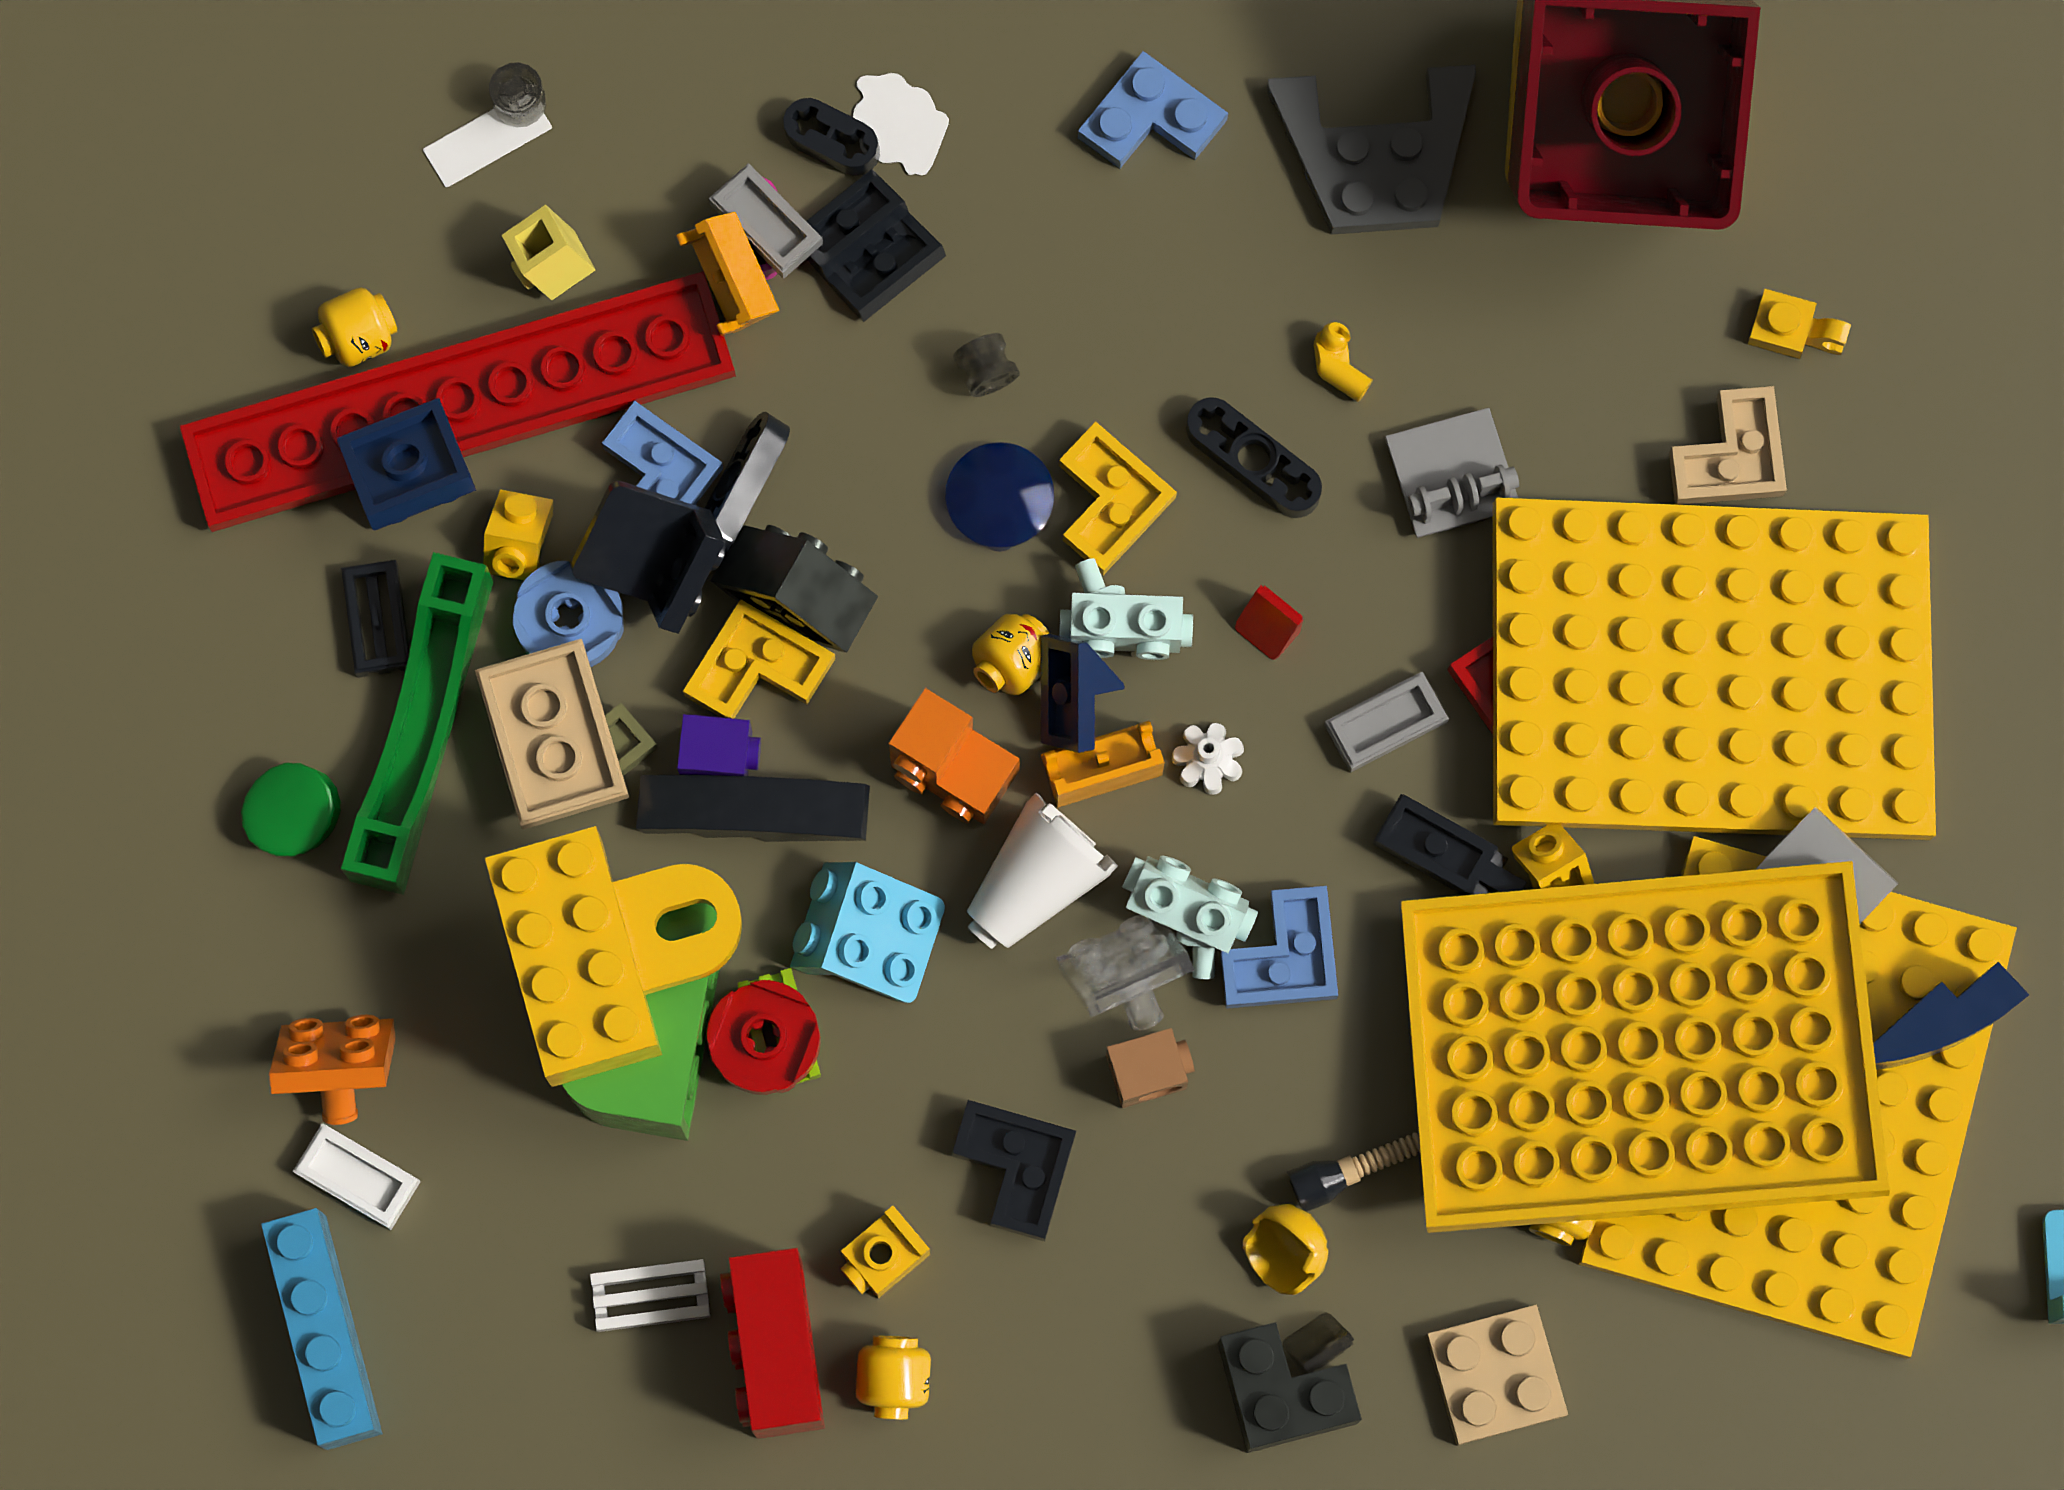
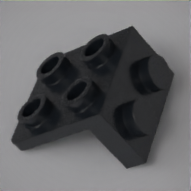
M615 481L608 486L571 561L570 568L576 579L648 601L658 627L679 634L687 617L693 616L700 605L702 587L710 571H715L723 560L725 540L711 510L622 481Z

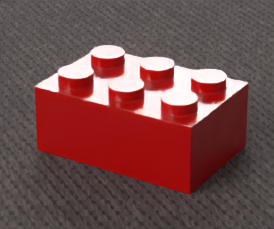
M798 1248L729 1257L731 1272L721 1273L720 1279L724 1307L727 1308L728 1314L736 1313L738 1324L737 1330L728 1331V1341L732 1365H735V1370H744L746 1387L735 1388L740 1423H742L743 1427L751 1426V1430L757 1439L825 1429L803 1263Z

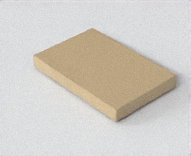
M582 638L475 670L522 830L629 798Z

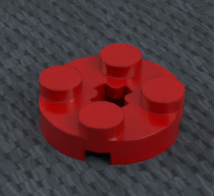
M771 980L751 982L750 985L742 986L736 991L728 993L714 1008L707 1028V1041L712 1061L725 1080L744 1092L757 1095H768L776 1092L784 1093L794 1088L796 1083L805 1078L813 1068L821 1045L816 1014L803 995L784 983ZM765 1023H771L774 1025V1036L780 1039L776 1047L768 1046L764 1053L755 1051L756 1043L751 1038H748L751 1029L761 1030Z

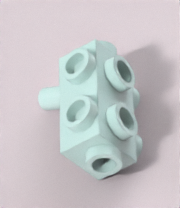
M1094 558L1084 560L1075 565L1084 593H1072L1071 610L1060 609L1059 636L1087 642L1100 658L1114 656V651H1136V656L1141 659L1164 660L1169 658V653H1180L1181 647H1192L1193 614H1183V597L1126 595L1123 586H1105Z
M1148 856L1146 861L1135 857L1122 888L1131 891L1126 908L1176 930V939L1187 946H1193L1192 977L1197 979L1214 978L1215 948L1229 953L1235 938L1245 942L1258 911L1248 907L1249 901L1241 898L1242 891L1236 886L1213 878L1210 883L1190 875L1191 868L1177 859L1160 856L1158 861Z

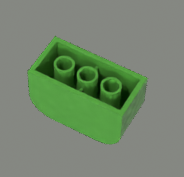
M697 903L669 911L659 918L656 931L661 938L668 941L700 934L714 926L717 920V912L706 903ZM720 969L707 977L646 995L662 1052L661 1056L562 1084L574 1105L584 1116L597 1124L610 1128L688 1141L706 1047L707 1028L712 1014Z

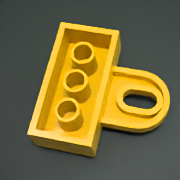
M596 826L485 858L544 1075L551 1087L661 1056L662 1052L646 995L695 981L715 973L728 962L738 946L742 931L739 904L732 889L720 876L697 865L677 864L614 882L603 842ZM697 903H706L717 912V920L714 926L700 934L668 941L661 938L656 931L659 918L669 911Z

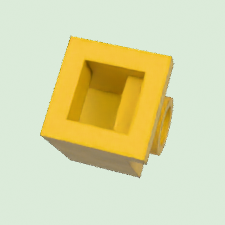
M891 1206L884 1212L883 1216L841 1250L842 1256L846 1259L847 1263L840 1270L860 1294H863L870 1288L879 1299L930 1256V1248L897 1209ZM885 1244L890 1247L892 1256L888 1262L877 1264L872 1261L870 1252L875 1245Z

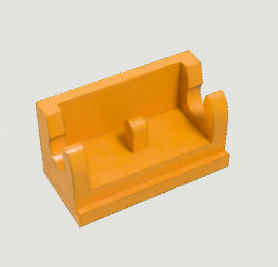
M736 212L707 218L695 224V229L676 235L680 246L692 244L726 319L725 322L716 325L721 336L739 332L780 311Z
M1148 720L1128 728L1095 737L1094 750L1077 753L1059 748L1042 753L1041 759L1057 808L1162 776L1165 762L1160 748L1157 749L1155 746L1151 722Z

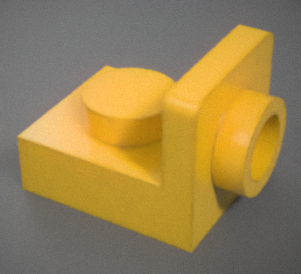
M1561 824L1546 825L1512 846L1513 856L1529 874L1533 889L1595 884L1586 853Z

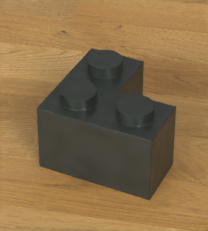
M769 524L765 530L743 525L734 543L723 557L720 566L710 580L737 602L741 599L766 614L781 618L800 634L815 643L846 653L878 598V595L861 583L864 575L859 570L839 560L834 562L826 555L829 548L822 541L804 532H800L797 538L792 537L784 530Z
M1276 1322L1221 1336L1217 1342L1247 1453L1357 1425L1362 1420L1347 1363L1291 1378Z

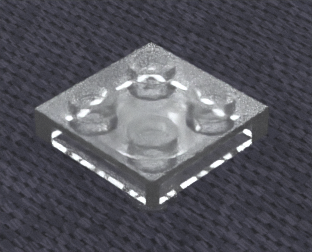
M1143 915L1129 918L1120 925L1118 930L1105 936L1083 939L1071 946L1069 952L1056 957L1063 977L1091 1018L1123 1004L1129 1018V1025L1133 1030L1151 1028L1164 1017L1153 989L1194 971L1187 951L1169 927Z

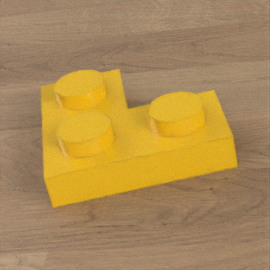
M1096 421L1059 460V467L1096 498L1088 509L1063 534V541L1083 559L1094 558L1100 573L1104 576L1176 499L1177 492Z
M740 599L686 685L683 694L686 698L719 717L734 719L759 678H762L807 705L835 661V654Z

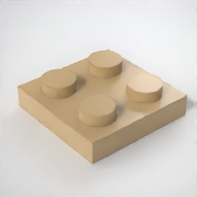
M1537 1304L1431 1332L1426 1335L1457 1446L1568 1416Z

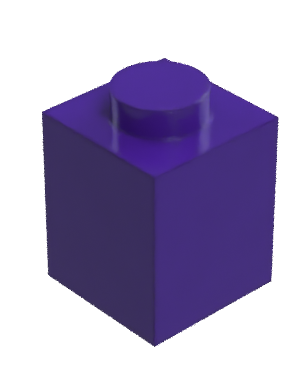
M683 714L677 767L679 775L748 776L749 770L759 769L761 737H752L750 720Z

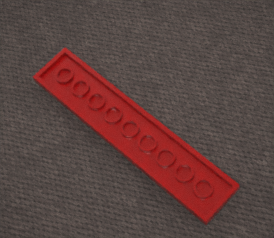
M704 271L180 425L209 529L211 532H215L356 490L336 438L437 398L440 399L462 456L467 457L628 409L634 401L642 405L736 377L725 337L720 335L716 326L720 321Z

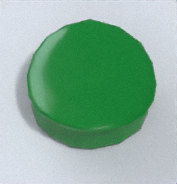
M285 762L268 769L255 780L246 794L242 805V826L248 839L261 851L275 856L305 854L317 848L330 836L340 815L341 800L337 787L328 775L302 763Z

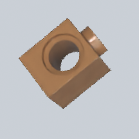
M1172 1028L1108 1046L1106 1050L1107 1062L1122 1108L1186 1090L1188 1084L1186 1074L1195 1072L1186 1040L1176 1042Z

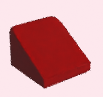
M1260 585L1236 621L1235 629L1267 657L1276 660L1299 635L1304 619H1302L1303 616L1268 587Z

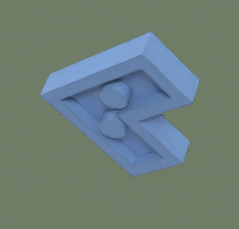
M1143 51L1078 130V139L1121 169L1153 129L1192 159L1196 160L1225 124L1228 112Z
M636 401L633 402L602 442L604 450L643 477L637 487L692 505L697 504L723 470V464L720 460Z
M1327 886L1271 890L1270 898L1275 945L1230 949L1229 953L1223 951L1220 953L1226 1009L1337 999L1338 987Z

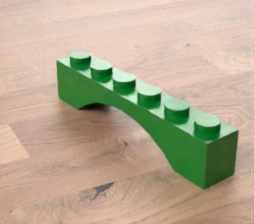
M436 552L432 554L418 602L409 658L394 718L375 775L356 815L341 870L350 882L404 895L494 581L487 565Z

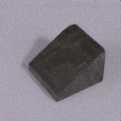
M1326 1312L1285 1338L1283 1347L1299 1371L1304 1375L1318 1371L1350 1349L1354 1338L1331 1314Z

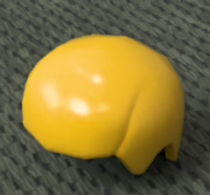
M1283 1204L1268 1207L1252 1220L1254 1227L1244 1237L1243 1249L1250 1266L1263 1283L1280 1294L1296 1295L1321 1275L1325 1269L1329 1250L1322 1228L1310 1213L1292 1204Z

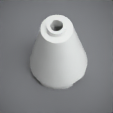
M1037 793L1026 802L967 910V913L974 919L968 928L991 949L998 942L1007 948L1011 947L1108 878L1118 867L1108 855L1104 857L1094 848L1096 843L1052 804L1049 803L1042 811L1041 809L1046 804Z

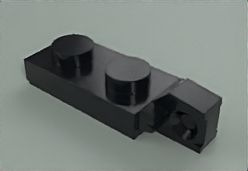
M1400 794L1373 842V845L1462 895L1525 890L1527 884L1525 880L1503 869L1508 858L1497 852L1498 847L1405 794Z

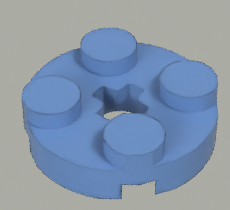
M556 561L538 568L525 579L518 591V599L513 613V627L522 648L527 654L582 638L590 667H593L613 651L617 641L622 637L624 632L623 606L619 593L576 579L571 571L569 561ZM566 604L570 609L580 606L584 612L578 617V626L570 629L566 625L559 628L554 624L560 617L557 610L560 605Z

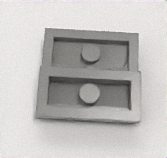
M1817 807L1756 868L1768 869L1852 861L1860 924L1899 884Z

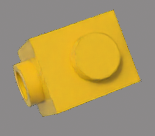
M500 489L484 533L483 564L487 565L490 574L525 581L531 573L540 567V551L553 516V499Z

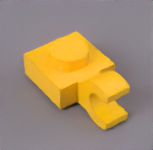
M1764 288L1748 345L1798 359L1801 358L1805 345L1831 354L1841 355L1851 324L1832 318H1813L1817 303Z

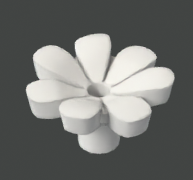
M1212 723L1207 733H1203L1195 725L1188 727L1183 733V738L1188 745L1175 748L1171 756L1172 762L1176 766L1186 765L1180 775L1182 784L1191 788L1199 780H1203L1204 791L1207 794L1214 795L1222 790L1221 777L1224 776L1230 781L1238 780L1242 775V768L1233 758L1240 756L1244 752V746L1239 738L1234 737L1225 740L1226 729L1218 723Z

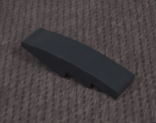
M641 775L636 829L645 834L696 833L705 838L756 837L764 842L866 841L870 786L863 783L755 776Z

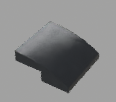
M873 169L806 221L823 239V244L807 260L863 322L946 257L942 244L909 213L905 201Z

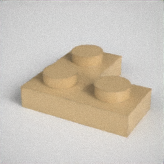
M1774 386L1720 390L1717 395L1722 443L1674 446L1669 452L1675 505L1783 497L1787 488Z

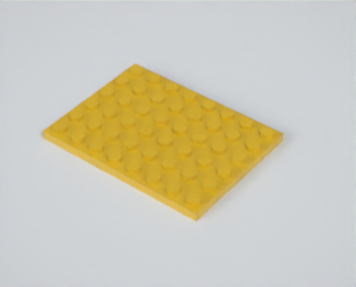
M1496 497L1492 503L1493 825L1545 827L1546 825L1561 824L1562 827L1788 835L1817 807L1848 837L1931 840L1936 836L1928 515Z
M1693 836L1689 843L1681 876L1755 870L1766 856ZM1890 892L1860 924L1873 1043L1939 983L1943 982L1958 997L1997 962L2007 970L2017 927ZM1993 1024L1959 1045L1928 1058L1892 1068L1876 1070L1890 1186L1889 1196L1597 1219L1591 1235L1585 1239L1579 1265L1900 1358H1911Z
M1852 861L1401 901L1425 1216L1428 1233L1889 1196L1890 1186Z

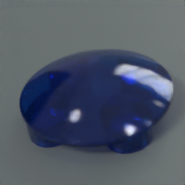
M988 443L972 449L955 464L946 484V506L952 522L968 539L993 551H1007L1011 547L1025 543L1033 538L1047 523L1054 505L1053 481L1044 463L1031 451L1011 443Z

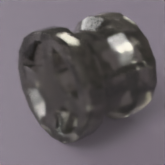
M516 62L508 63L498 68L492 75L489 83V94L498 118L506 125L516 128L527 127L537 122L546 108V95L543 90L542 80L537 71L529 65ZM526 95H528L529 98H526L519 105V100L523 99Z
M991 333L976 338L960 347L953 354L957 367L965 370L968 376L966 387L972 397H982L1001 390L1015 381L1020 375L1016 363L1009 361L1004 353L1006 342L1000 333Z

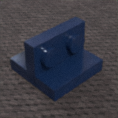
M439 398L336 438L367 519L374 531L391 524L400 523L408 517L441 504L450 503L461 496L476 491Z

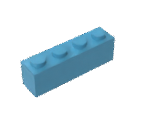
M314 1208L262 1223L261 1226L317 1445L330 1450L382 1435L326 1215L319 1209Z

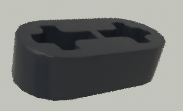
M813 98L799 99L786 109L783 118L785 133L790 144L797 150L852 176L864 175L877 165L880 157L879 142L874 130L867 124ZM812 115H815L819 128L827 132L825 136L809 129L805 136L801 135L797 121L799 119L808 121ZM839 138L849 144H855L859 138L863 139L867 153L865 155L856 153L852 159L847 158L845 146L837 142V139Z

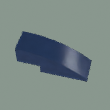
M1999 962L1984 972L1958 997L1941 982L1873 1043L1876 1070L1922 1060L1959 1045L1999 1020L2028 997L2029 994Z

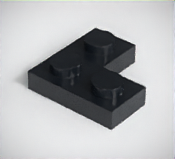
M967 1101L952 1156L1005 1171L991 1220L992 1227L1045 1242L1076 1130L975 1101Z

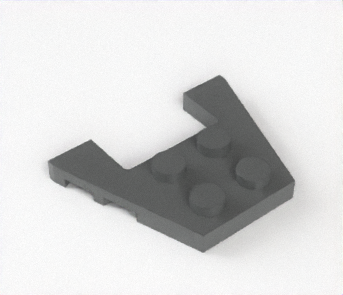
M1476 64L1427 68L1426 83L1430 121L1323 128L1320 124L1316 75L1268 79L1267 94L1272 105L1275 104L1286 128L1285 134L1289 142L1293 144L1305 170L1306 180L1331 235L1439 226L1476 75Z

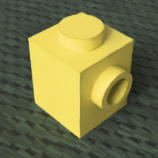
M546 204L502 234L514 258L511 266L516 276L527 289L530 290L536 286L551 300H554L596 271L575 231Z

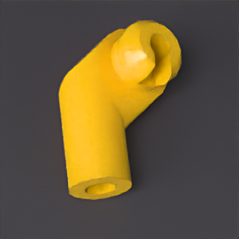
M1330 322L1323 327L1322 331L1317 333L1313 344L1317 372L1323 380L1359 402L1369 389L1373 379L1350 365L1348 342L1351 337L1347 327L1338 322Z

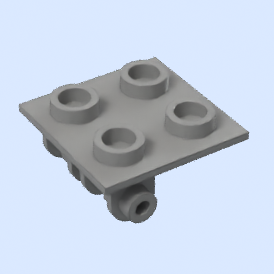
M1490 408L1385 436L1417 538L1492 518V503L1496 497L1518 498L1515 489L1519 488L1518 475L1514 466L1508 467Z

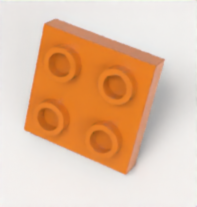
M365 1014L353 1016L341 1022L322 1023L321 1020L316 1018H303L293 1021L289 1025H281L269 1072L271 1094L320 1091L323 1122L331 1125H342L356 1120L358 1109L355 1103L354 1089L386 1087L396 1040L394 1018L378 1019L374 1015Z

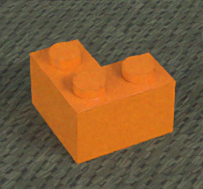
M927 688L923 690L889 742L891 767L897 770L894 775L895 779L918 794H922L927 789L944 800L941 807L964 823H969L974 818L984 825L1020 771V758L973 730L972 716Z

